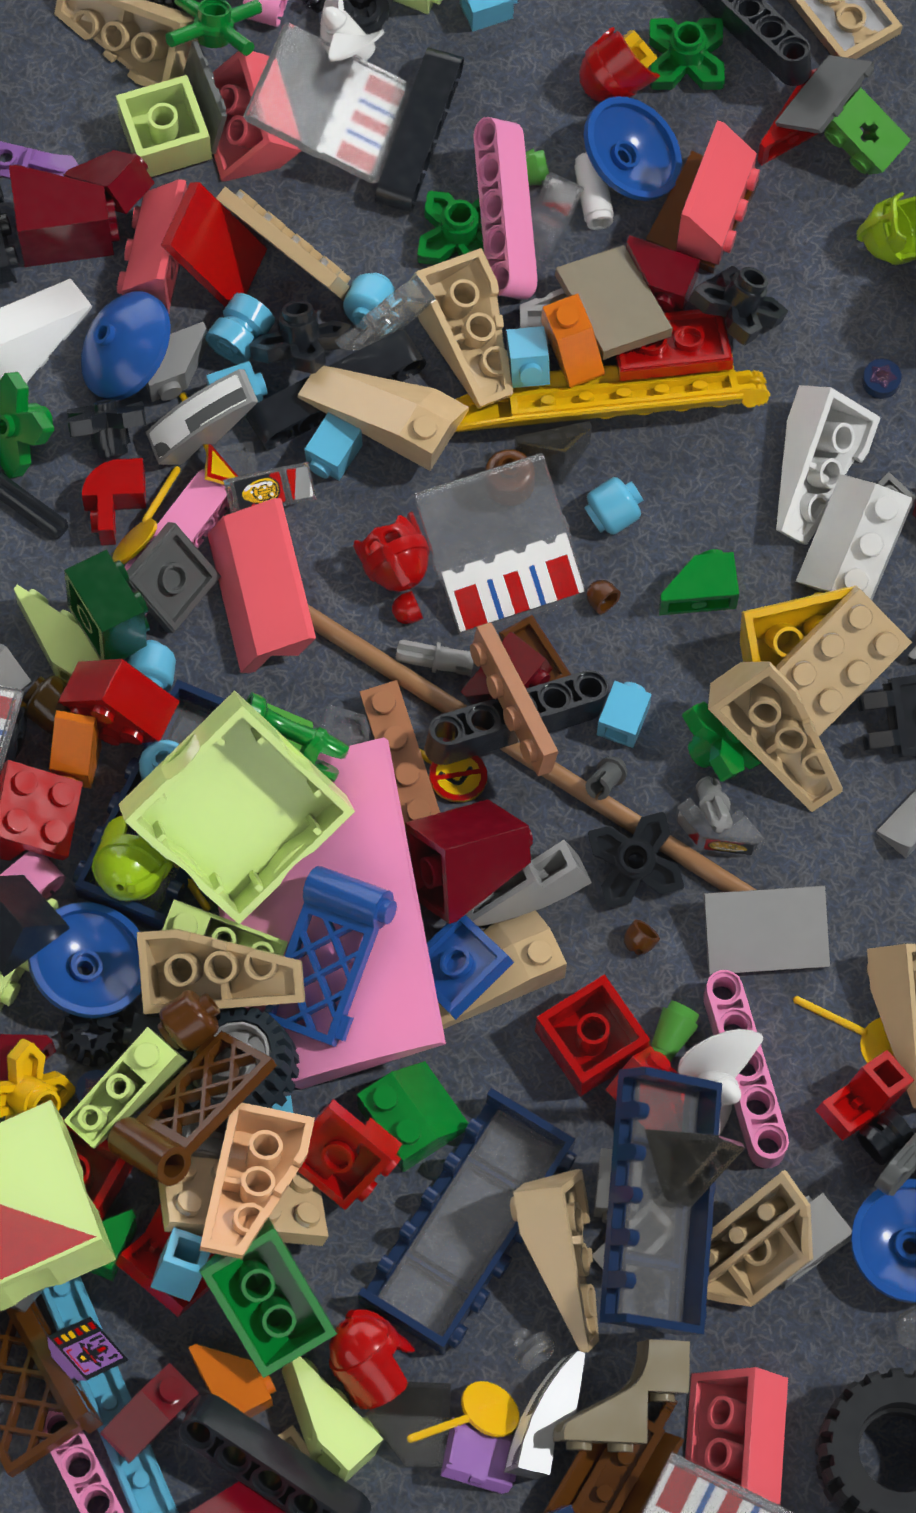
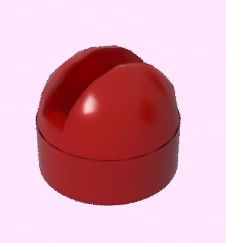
M412 590L395 598L392 604V613L397 621L403 624H412L424 619Z

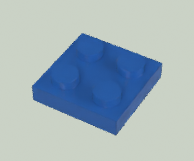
M466 915L457 922L447 923L427 942L438 1003L455 1020L514 963Z

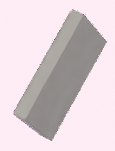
M825 886L703 893L708 974H713L719 970L740 973L830 967Z

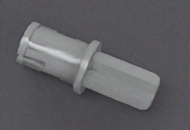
M400 640L397 646L396 660L398 662L432 668L433 673H436V670L471 677L473 659L470 651L443 647L440 642H437L436 646Z
M710 776L700 779L695 789L700 800V813L708 820L715 833H722L724 829H730L733 824L729 813L731 805L729 797L722 792L717 778H713L712 782Z

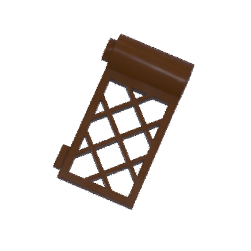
M221 1030L216 1037H211L195 1052L197 1056L136 1119L131 1117L123 1118L113 1126L108 1136L110 1152L163 1185L172 1186L178 1184L189 1172L191 1155L277 1066L272 1057ZM225 1047L231 1049L230 1058L214 1062V1059ZM254 1063L258 1064L250 1073L239 1076L240 1067ZM229 1071V1079L212 1084L213 1075ZM203 1078L202 1087L186 1091V1088L193 1081ZM228 1092V1096L221 1103L211 1105V1097ZM201 1100L200 1109L184 1113L185 1104ZM174 1108L173 1117L156 1121L164 1110ZM199 1122V1126L187 1138L182 1136L183 1126Z

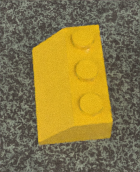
M855 586L743 611L740 631V647L743 662H771L776 667Z

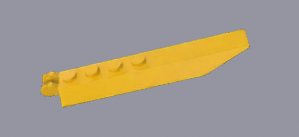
M734 364L733 370L628 381L619 380L617 365L603 366L605 375L570 389L562 370L550 371V385L513 388V395L480 409L477 408L468 393L455 399L469 407L467 414L455 432L593 418L610 419L615 416L649 415L653 412L673 410L682 412L703 407L722 408L727 405L741 403L750 408L767 403L770 392L767 390L765 385L767 383L766 378H764L762 372H759V370L735 371Z

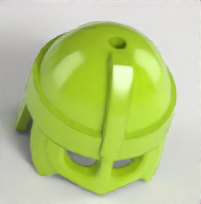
M903 192L877 203L865 222L857 230V240L864 242L866 249L875 258L893 265L905 264L916 260V196L900 200L904 195Z
M123 816L112 819L106 826L100 845L93 858L92 870L96 881L110 897L120 901L141 900L157 891L162 881L170 873L174 862L163 857L139 834L137 836L126 834L128 824L124 821Z

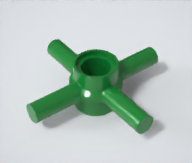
M174 0L176 5L194 17V23L167 33L165 39L169 47L172 48L197 38L198 43L207 48H222L230 44L245 56L253 52L254 44L236 31L234 24L261 14L262 6L258 0L250 1L232 9L231 5L224 0H203L200 3L196 0Z

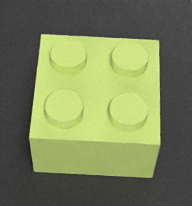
M187 75L116 95L119 120L131 153L139 155L148 166L147 172L151 177L212 159L210 136Z

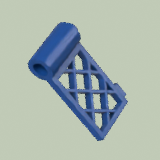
M316 866L311 870L303 888L304 904L284 956L298 960L308 955L315 973L304 978V987L318 980L325 999L310 1007H307L306 1002L297 1003L300 1012L287 1019L276 1015L280 1004L266 1005L264 1011L271 1015L282 1027L336 1047L338 1040L346 1041L354 1019L349 1017L348 1013L379 929L385 924H390L394 919L397 903L394 901L393 893L390 890L323 866ZM314 915L323 919L329 934L311 943L307 930ZM333 923L344 927L336 930ZM353 930L363 933L364 936L358 951L346 956L339 938ZM332 942L339 961L322 969L315 950ZM343 968L347 977L346 985L343 990L332 995L325 976ZM328 1006L333 1020L328 1034H324L316 1030L311 1015ZM304 1019L306 1026L298 1024L297 1022Z

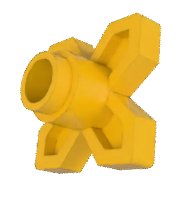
M21 1039L7 1055L8 1081H0V1118L6 1116L5 1120L50 1100L59 1112L76 1092V1087L63 1074L57 1071L43 1074L46 1056L34 1043L26 1039Z

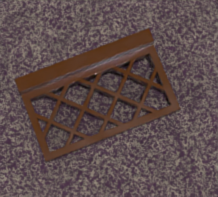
M35 1301L25 1313L12 1308L5 1309L10 1317L6 1334H0V1342L3 1343L0 1350V1383L3 1373L21 1375L15 1397L0 1394V1402L12 1404L6 1425H0V1432L3 1433L2 1439L0 1438V1461L7 1474L12 1478L82 1430L90 1434L103 1425L79 1380L75 1378L71 1380L51 1357V1350L48 1347V1336L53 1333ZM16 1331H18L21 1338L15 1337ZM12 1344L26 1346L28 1350L23 1368L6 1365ZM34 1364H36L39 1371L33 1370ZM30 1377L45 1380L47 1385L42 1401L24 1398ZM53 1397L55 1398L57 1404L51 1403ZM22 1406L39 1409L33 1430L16 1427ZM49 1411L63 1413L68 1422L66 1426L54 1434L43 1432ZM13 1435L30 1437L26 1453L13 1461L8 1453Z

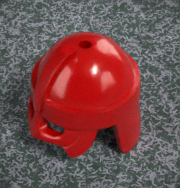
M614 27L608 29L585 51V57L579 69V80L583 90L589 97L598 102L619 96L631 98L636 92L660 77L657 72H651L641 63L628 46L623 35L618 31L614 33Z
M412 511L408 513L407 517L398 515L393 524L374 528L363 541H354L353 547L363 564L362 568L368 578L387 590L396 592L410 590L423 580L427 572L430 548Z
M364 1309L349 1310L345 1316L346 1319L335 1328L337 1335L330 1339L329 1366L336 1378L342 1382L351 1400L358 1408L364 1410L377 1408L396 1398L407 1387V1379L393 1357L396 1349L405 1353H412L415 1349L405 1337L397 1332L389 1321L379 1314Z

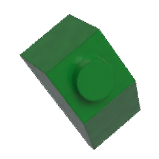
M712 549L704 551L700 555H694L661 593L659 616L737 609L739 587L734 552Z

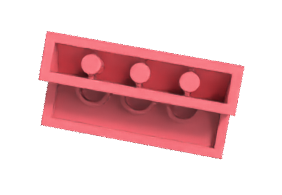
M274 498L223 516L207 534L215 569L220 575L218 581L240 673L256 672L271 656H299L316 639L282 499Z

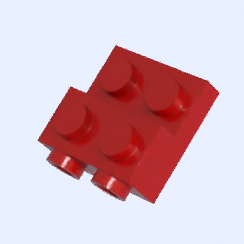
M332 1099L314 1119L307 1158L298 1172L346 1210L356 1198L363 1202L371 1194L377 1185L374 1179L380 1173L387 1177L401 1160L397 1152L402 1143L371 1117L363 1124L337 1101Z

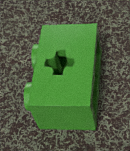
M860 87L844 104V110L840 115L834 117L825 128L826 132L824 135L834 146L842 147L851 157L850 163L859 172L869 175L883 173L911 139Z

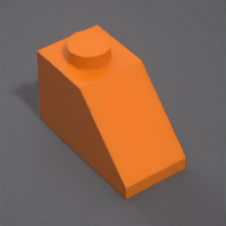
M577 293L543 306L541 323L545 328L569 389L605 375L593 327L579 294Z
M56 710L49 766L50 773L83 782L82 787L91 789L102 748L96 717Z
M199 1344L188 1347L190 1356L210 1394L221 1397L250 1418L273 1406L270 1394L276 1392V1388L269 1375L265 1378L262 1377L253 1361Z

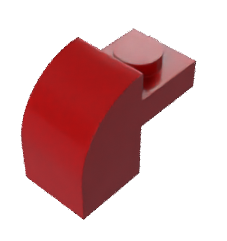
M143 458L107 461L92 470L84 482L82 488L84 510L90 511L92 533H99L101 546L116 545L115 510L146 508V480Z
M886 1050L861 1067L846 1086L822 1101L815 1111L843 1141L856 1131H860L866 1125L874 1122L882 1112L890 1108L915 1080L891 1053Z

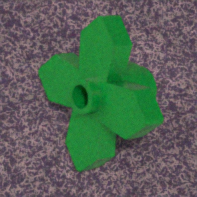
M672 18L650 19L649 45L662 53L650 65V71L653 73L657 72L660 75L656 81L650 84L651 89L673 90L686 74L701 89H723L725 81L724 62L711 54L723 43V20L721 18H700L697 23L686 21L678 25Z
M428 191L425 204V218L435 228L420 236L417 261L422 264L436 265L447 260L456 251L459 256L480 248L484 252L479 198L470 204L465 200H454L450 193Z
M19 372L4 373L0 379V465L8 478L23 476L32 464L30 445L45 444L54 432L53 419L48 408L37 403H28L29 387Z
M706 702L694 705L682 713L683 719L693 734L692 740L688 744V751L692 760L702 768L712 767L720 781L724 782L745 770L744 766L750 770L762 764L708 710Z

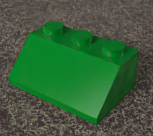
M269 1217L242 1259L214 1254L199 1270L263 1378L337 1335L330 1319Z

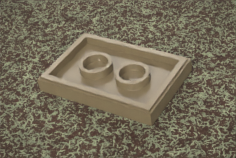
M624 245L556 267L555 277L566 296L579 294L593 327L599 353L603 360L672 336L673 328Z

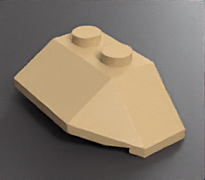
M786 1170L779 1173L713 1227L707 1289L708 1300L752 1307L813 1260L810 1203Z

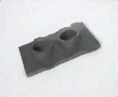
M196 40L191 43L182 76H188L210 136L211 154H216L227 118L226 106L219 89L215 86L213 72Z
M828 55L776 120V126L821 134L833 118L838 117L844 110V104L860 88L863 80L866 77L869 78L874 72L875 64L873 61Z

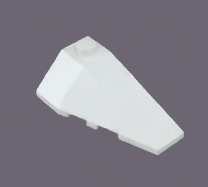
M71 278L0 308V379L4 373L19 372L27 384L35 372L46 364L49 356L61 341L66 340L92 309L90 302Z
M799 385L786 425L776 525L778 532L800 544H808L818 529L828 505V499L833 493L840 474L845 475L854 460L862 463L869 453L881 417L831 387Z

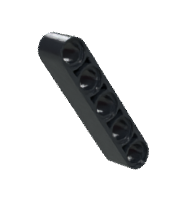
M697 0L715 18H721L723 26L781 82L789 86H800L810 79L811 50L809 42L765 0Z
M430 47L427 48L379 178L375 203L407 212L413 211L415 205L412 204V201L416 202L426 175L423 173V170H428L437 144L434 142V139H439L448 112H445V109L449 110L459 83L456 81V78L460 79L463 71L464 57Z
M398 330L328 367L403 382L410 378L409 374L414 376L421 372L427 362L406 330ZM309 376L258 402L246 413V419L265 449H274L278 447L276 443L280 442L282 445L311 430V425L314 427L320 425L327 415L325 412L298 398V393Z
M588 670L526 688L548 732L552 733L597 718L602 711L609 685L602 674ZM583 694H589L592 697H586ZM498 698L435 717L430 723L424 750L430 761L439 765H448L520 743L515 731H510L507 728L503 717V708ZM548 705H554L557 708H551ZM477 726L483 727V728H485L486 730H485V731L478 730V729L475 728V727H477ZM438 738H447L450 742H445Z
M209 1393L199 1395L180 1425L179 1435L188 1447L287 1513H370L372 1510L369 1499L362 1492L219 1396Z

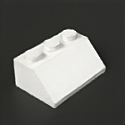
M840 474L796 582L824 593L856 585L872 600L912 506V497L873 482Z

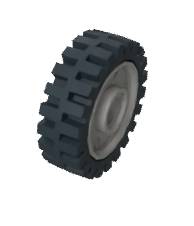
M235 1007L234 1014L229 1009L220 1011L221 1019L217 1020L219 1029L214 1035L215 1037L222 1030L272 1057L277 1065L242 1103L273 1109L272 1106L276 1103L282 1107L287 1101L283 1092L292 1093L296 1085L291 1078H298L299 1069L296 1064L300 1063L294 1042L284 1028L265 1011L262 1013L259 1009L250 1007L249 1011L245 1007ZM225 1047L214 1059V1062L230 1058L231 1049ZM198 1048L192 1052H178L188 1063L180 1070L176 1077L197 1056L195 1052ZM254 1063L240 1067L239 1076L250 1073L258 1064ZM229 1071L213 1075L212 1084L229 1079ZM203 1078L193 1081L186 1088V1091L202 1087ZM228 1092L211 1097V1105L221 1103L228 1096ZM201 1100L188 1103L187 1105L192 1111L200 1109ZM229 1116L219 1126L222 1130L226 1131Z

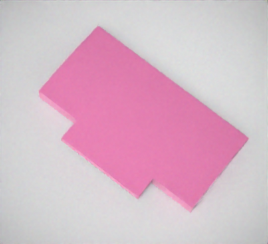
M384 737L349 746L345 759H338L323 753L318 755L317 759L325 761L339 770L338 777L333 783L347 795L355 812L313 853L300 860L287 873L281 884L240 923L287 941L289 945L304 904L303 888L311 870L316 866H323L390 890L393 893L394 901L397 903L394 919L390 924H385L379 929L348 1013V1016L354 1019L346 1041L338 1040L335 1047L284 1028L297 1048L296 1052L299 1055L300 1063L296 1064L299 1069L298 1078H291L296 1085L295 1088L298 1089L308 1088L446 1044L389 742ZM218 906L221 917L234 921ZM313 915L307 930L311 943L329 934L323 919ZM333 923L336 930L344 927ZM353 930L339 938L346 956L358 951L364 936L363 933ZM332 942L315 950L322 969L339 961ZM308 955L298 959L302 961L304 978L315 973ZM343 968L325 976L332 995L344 989L347 977ZM318 980L304 987L307 1007L325 999ZM297 1003L280 1004L276 1015L287 1019L299 1013L300 1009ZM263 1005V1006H249V1007H245V1008H246L248 1011H249L250 1007L257 1008V1009H259V1010L263 1013L264 1010H265L266 1005ZM327 1006L311 1015L316 1030L324 1034H328L333 1020L330 1009ZM304 1019L297 1022L298 1024L306 1026Z

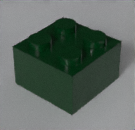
M106 549L64 570L68 607L100 660L124 659L147 646L146 632L150 628L145 614L149 612L141 593L139 591L133 593L127 583L130 581L129 576L120 560L114 562Z

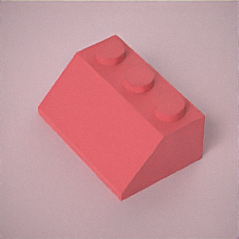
M238 51L213 71L215 86L219 89L224 100L227 114L216 154H214L221 181L225 182L280 169L302 151L274 57L254 51L250 55L245 56Z
M716 122L681 214L676 249L677 252L719 265L724 252L731 253L737 232L732 230L735 221H743L749 202L744 199L746 191H754L760 174V170L754 168L757 153L724 122Z
M181 179L147 191L143 195L141 206H135L132 217V228H136L134 239L128 238L125 247L124 258L125 261H128L126 272L120 271L117 282L118 294L123 295L133 291L147 292L157 297L165 305L168 314L180 263L161 246V243L187 190L186 180Z
M757 1367L691 1373L684 1469L758 1506L780 1505L788 1378Z

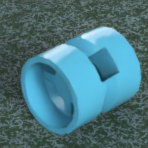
M236 293L224 308V317H219L205 335V339L217 354L239 365L250 359V343L260 335L267 334L274 325L275 318L271 311L257 299L244 293Z

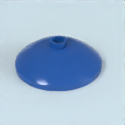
M619 96L602 101L588 115L584 126L586 152L593 168L608 186L628 198L639 201H652L661 198L675 186V182L682 169L680 147L670 126L654 109L639 100Z
M143 291L123 294L108 303L92 321L82 345L81 370L86 386L95 395L105 400L125 399L141 390L157 372L166 354L170 339L169 314L165 305L157 297Z
M88 902L74 903L56 909V912L64 919L70 929L28 959L30 974L37 989L51 1004L75 1016L100 1018L116 1014L127 1008L142 991L137 932H140L138 928L122 913L101 904ZM86 967L89 969L90 974L82 975L77 968Z
M907 1179L894 1196H887L877 1189L866 1198L854 1218L851 1249L859 1271L872 1287L891 1299L916 1304V1253L908 1254L902 1246L906 1241H911L916 1245V1179Z

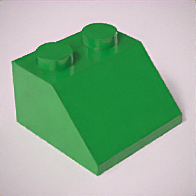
M425 1061L392 1071L357 1094V1107L365 1119L368 1120L371 1117L402 1143L397 1152V1155L401 1157L397 1165L403 1173L463 1134L469 1124Z

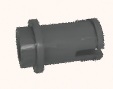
M615 756L603 758L598 763L595 774L586 782L587 793L595 799L596 795L602 791L598 796V800L605 799L615 786L621 785L626 780L627 769L624 761Z

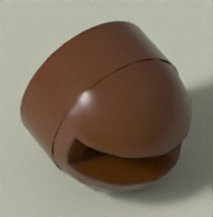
M607 580L594 581L587 589V601L598 614H604L618 602L621 592Z
M637 919L632 922L624 935L626 948L630 952L634 951L637 955L648 953L660 940L659 935L651 926Z

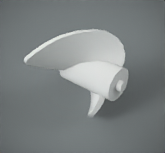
M325 0L321 16L320 40L321 47L329 61L344 62L351 59L354 64H361L367 61L375 51L374 42L384 34V30L381 29L378 32L366 35L352 17L344 11L343 0Z
M744 1029L722 1032L695 1045L685 1053L679 1062V1074L722 1083L719 1135L728 1121L732 1105L741 1099V1090L735 1078L762 1043L763 1036L761 1033Z

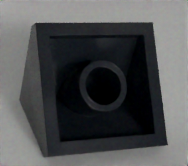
M24 875L0 876V973L5 977L70 929L64 919Z

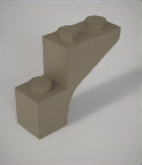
M647 1339L637 1342L635 1367L624 1387L556 1424L553 1430V1441L566 1442V1450L592 1451V1443L608 1444V1452L632 1453L633 1445L647 1443L648 1394H650V1402L673 1403L675 1402V1395L689 1393L690 1341Z

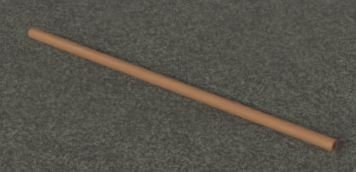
M308 604L314 631L388 679L392 681L397 680L399 686L443 714L467 707L463 702ZM479 726L475 727V728H477L478 730H482V731H485V730H486V729L483 728V727H479ZM520 743L500 748L501 751L535 772L532 764H527L524 761L520 751ZM555 762L552 772L541 775L631 834H634L642 816L609 795L603 800H598V796L602 791L596 795L595 799L592 798L586 791L585 785L587 781ZM672 835L660 849L661 853L722 892L756 890Z

